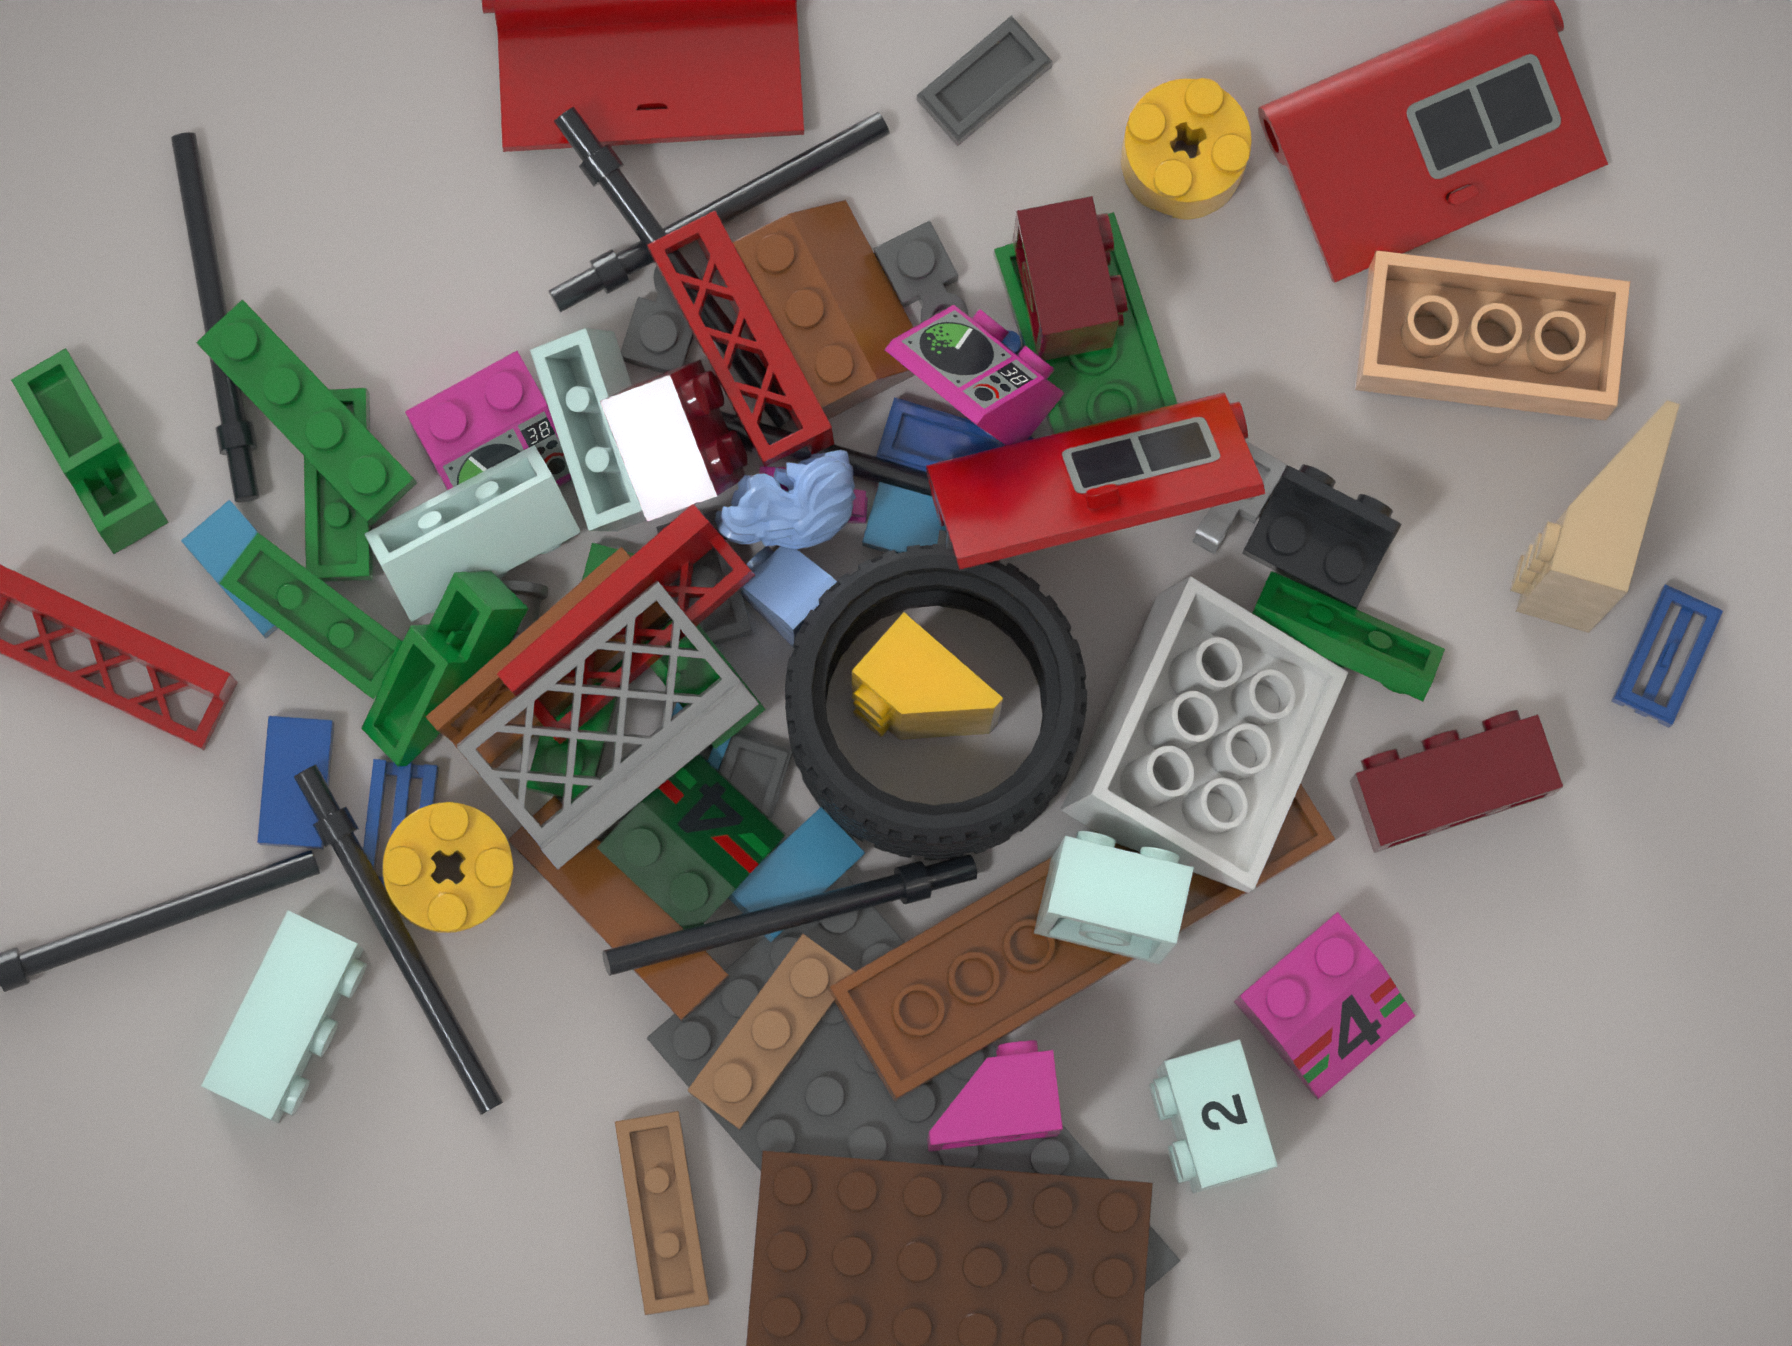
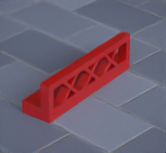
M716 211L648 244V250L764 467L805 446L808 447L811 454H816L834 445L831 424ZM697 240L708 261L703 279L700 280L676 273L667 254ZM714 274L720 285L712 283ZM685 287L698 291L694 304ZM708 294L729 300L737 315L732 334L705 327L700 316ZM743 328L747 333L749 339L741 337ZM713 341L728 345L724 358L721 357ZM737 348L758 354L767 370L761 389L734 381L729 370ZM772 383H774L779 394L770 392ZM743 396L757 399L753 413H751ZM766 402L787 408L799 431L769 445L758 426Z
M692 504L502 668L497 675L509 690L517 696L656 580L671 597H678L677 605L691 622L697 626L752 579L755 574L698 508ZM714 547L733 570L713 588L691 587L693 564ZM680 577L679 586H669ZM690 598H700L689 608ZM644 611L635 618L633 643L641 644V640H651L648 643L649 645L670 646L672 623L664 630L642 629ZM622 628L611 638L625 639L626 628ZM681 629L679 641L686 636ZM595 650L585 659L583 684L592 685V682L602 683L600 686L620 688L622 667L616 672L594 671ZM632 652L629 684L663 655ZM571 670L560 681H575V670ZM582 693L578 728L615 696ZM540 697L534 701L533 714L543 726L570 729L571 711L557 721L540 701ZM553 737L559 744H561L563 741L567 739L562 737Z
M0 564V622L10 603L33 614L40 635L16 645L0 639L1 655L203 751L205 750L238 683L229 672ZM44 619L63 628L48 633ZM78 634L90 641L97 664L70 672L59 667L52 643ZM100 645L120 654V656L105 660ZM43 646L48 661L28 651ZM135 661L147 668L154 691L126 699L116 694L109 670ZM157 672L177 681V683L162 688ZM100 673L105 688L85 678ZM188 689H194L212 698L197 730L194 731L173 721L165 697ZM158 700L162 715L142 705Z

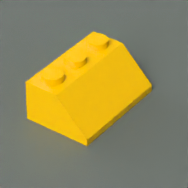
M904 612L852 670V699L856 707L853 713L865 726L880 737L887 730L899 740L990 734L998 725L1003 697Z

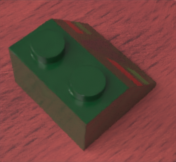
M699 753L640 801L597 849L683 929L703 925L782 840L786 833Z

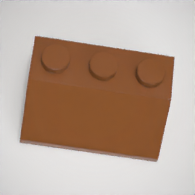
M846 200L789 213L733 242L828 420L915 376V374L885 351L893 339L914 327Z

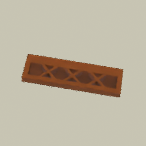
M620 547L431 711L426 718L435 729L448 738L457 748L456 745L512 700L515 695L499 678L497 673L631 558V556ZM657 600L644 610L642 629L657 630L671 618ZM610 638L608 641L624 642L625 639ZM597 649L595 652L594 671H610L623 659V651ZM558 681L564 683H574V681ZM548 690L539 699L551 714L557 717L572 704L573 693ZM526 708L508 723L524 725ZM533 714L532 725L543 726ZM496 732L476 749L492 768H498L522 747L523 734Z

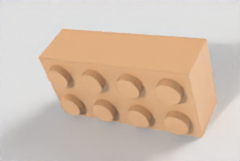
M1376 251L1368 270L1355 390L1606 421L1618 404L1630 281Z

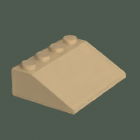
M1667 400L1568 506L1556 523L1547 521L1543 533L1537 534L1534 545L1529 544L1526 554L1521 555L1518 560L1510 591L1520 594L1516 612L1589 633L1628 592L1680 404Z

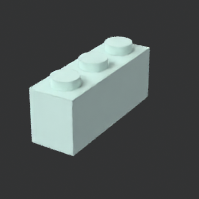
M584 328L531 349L530 352L588 530L618 532L646 521L600 404L601 400L632 385L614 331Z
M533 445L365 533V536L412 622L427 613H434L454 572L492 571L500 579L509 570L537 555L556 550L564 541L581 533L553 475L537 448Z
M287 911L201 1086L276 1123H279L284 1112L294 1115L309 1086L310 1080L301 1076L312 1054L314 1053L322 1057L336 1032L338 1022L330 1017L341 995L350 999L365 973L367 964L359 960L364 949L356 942L293 912Z

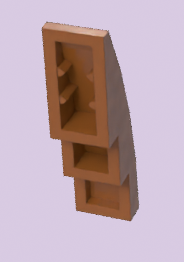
M553 796L533 817L542 825L562 808V803ZM523 826L508 839L518 852L611 948L683 930L673 918L597 849L601 844L597 838L559 869L552 864L542 852L538 843ZM706 951L633 970L681 1021L688 1017L729 978V975Z

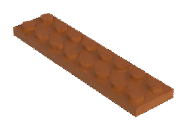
M1301 783L1255 889L1329 846L1336 840ZM1115 843L1114 848L1140 854L1139 851ZM1051 858L829 987L828 990L834 998L836 1005L894 1102L1136 960V958L1034 934ZM1193 872L1179 934L1246 895L1247 892Z

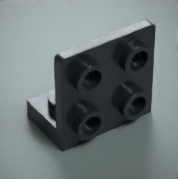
M1302 464L1299 470L1286 465L1242 554L1297 583L1357 609L1382 558L1402 524L1390 518L1393 510L1383 502L1365 494H1359L1355 500L1334 489L1336 481L1325 472Z

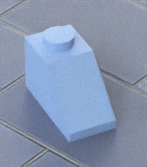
M766 546L746 564L755 576L741 587V594L793 647L797 633L809 611L815 610L819 605V598L837 581L797 549L780 546L774 552L769 546Z

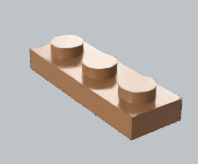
M802 934L688 1088V1093L741 1130L835 1002L828 990L829 987L855 971Z
M679 1111L615 1121L645 1315L710 1305Z

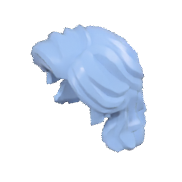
M837 450L812 454L810 458L798 464L786 462V469L775 468L774 477L765 473L756 474L752 477L751 475H744L738 482V490L734 491L732 496V506H723L722 511H717L716 513L717 531L725 539L737 544H753L762 541L764 546L779 545L792 549L810 548L831 540L849 521L852 515L853 501L856 498L854 493L853 467L849 464L847 451ZM780 484L786 486L788 491L781 489Z

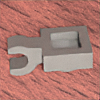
M1247 441L1250 453L1264 483L1265 494L1209 509L1195 532L1196 536L1193 539V543L1212 554H1215L1237 515L1253 524L1256 522L1273 494L1287 465Z

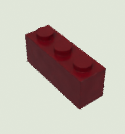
M1512 710L1482 721L1484 732L1463 739L1460 738L1458 730L1454 729L1422 740L1421 744L1424 749L1422 752L1400 759L1397 749H1392L1361 760L1364 771L1355 773L1350 780V784L1373 852L1376 853L1555 795L1563 788V784L1539 715L1521 719L1518 710Z

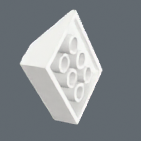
M1189 576L1157 595L1060 810L1099 834L1115 839L1118 844L1139 852L1142 847H1154L1171 851L1179 855L1178 864L1194 867V873L1247 893L1254 891L1348 672Z

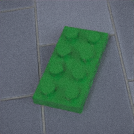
M1114 212L1108 214L1114 240V251L1110 252L1111 265L1108 266L1110 276L1121 275L1128 312L1123 313L1124 326L1117 327L1113 347L1045 360L1055 369L1048 377V380L1064 392V395L1046 416L1052 434L1178 404ZM1013 243L995 248L993 255L1023 347L1027 346L1036 353Z

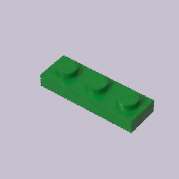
M366 388L329 389L370 432L369 391ZM304 457L306 569L323 582L373 580V550L365 536V533L372 530V526L357 513Z
M256 532L218 583L374 699L403 641L260 533Z
M1270 571L1252 612L1255 616L1337 666L1349 668L1380 682L1392 692L1406 694L1422 702L1433 683L1445 651L1440 646L1273 571Z

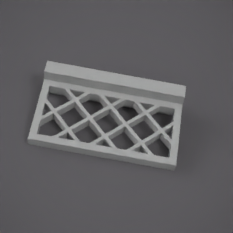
M656 580L456 746L538 843L542 852L552 864L559 869L759 703L658 580ZM657 600L673 620L670 646L633 643L635 618ZM626 626L624 642L608 641ZM680 629L697 649L679 647ZM595 650L623 651L620 688L583 684L585 659ZM632 652L669 655L665 692L628 688ZM678 656L706 659L720 676L716 682L700 695L674 692ZM576 667L574 683L558 682ZM547 690L572 692L570 729L533 726L534 701ZM582 693L619 697L615 733L578 730ZM627 698L664 701L662 726L650 736L624 734ZM673 702L689 703L672 717ZM526 708L524 725L508 723ZM496 732L523 734L520 770L492 768L476 748ZM531 735L569 738L565 774L528 771ZM577 739L614 742L612 767L600 777L574 775ZM623 743L639 744L621 759ZM501 778L519 779L517 796ZM527 780L564 783L562 808L542 825L524 806ZM573 784L588 785L586 789L571 800Z

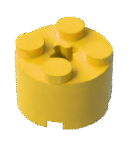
M1176 79L1154 87L1135 105L1129 115L1121 151V169L1129 190L1144 206L1151 210L1155 209L1161 213L1171 215L1172 218L1190 220L1201 218L1217 211L1230 200L1243 178L1251 151L1249 122L1239 103L1222 89L1218 83L1211 79ZM1184 141L1188 146L1196 145L1198 148L1195 157L1189 158L1184 150L1174 153L1176 142Z
M443 802L416 810L397 826L385 849L382 873L384 886L391 902L406 920L428 931L456 933L481 924L495 913L508 894L514 867L512 852L506 836L488 815L465 804ZM440 852L445 857H450L455 852L459 854L464 860L458 869L464 877L463 880L458 884L449 879L444 880L440 884L435 882L431 877L436 869V865L431 859L434 854Z

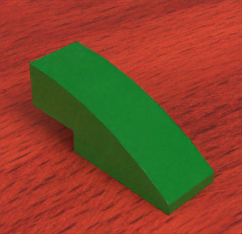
M66 348L11 379L61 470L74 488L98 533L113 554L169 523Z
M492 571L454 572L430 623L410 625L361 729L398 767L410 764L440 734L426 716L509 645L529 608Z

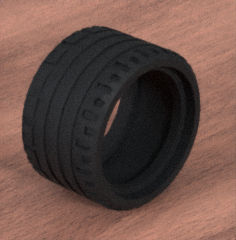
M946 544L907 546L906 552L896 554L894 550H891L859 564L858 571L851 575L845 573L819 598V605L815 610L809 611L797 633L793 644L794 650L791 657H789L787 666L785 710L789 742L796 766L802 774V780L818 805L826 809L841 828L862 842L867 840L874 843V848L901 857L911 858L912 855L924 856V860L954 859L962 857L964 853L973 851L975 854H978L1008 841L1012 834L1023 831L1048 807L1049 802L1057 795L1068 775L1081 739L1087 711L1086 671L1077 639H1073L1069 632L1071 631V625L1066 616L1063 615L1062 611L1058 608V604L1050 595L1045 597L1039 591L1040 584L1032 577L1029 578L1018 567L1009 562L1005 566L997 561H992L959 570L953 549H946ZM930 606L965 610L990 621L1008 635L1030 663L1039 686L1042 709L1040 734L1033 750L1012 776L982 795L963 802L937 805L900 799L878 789L855 771L838 748L828 722L826 709L829 684L842 655L861 633L885 617L906 609Z

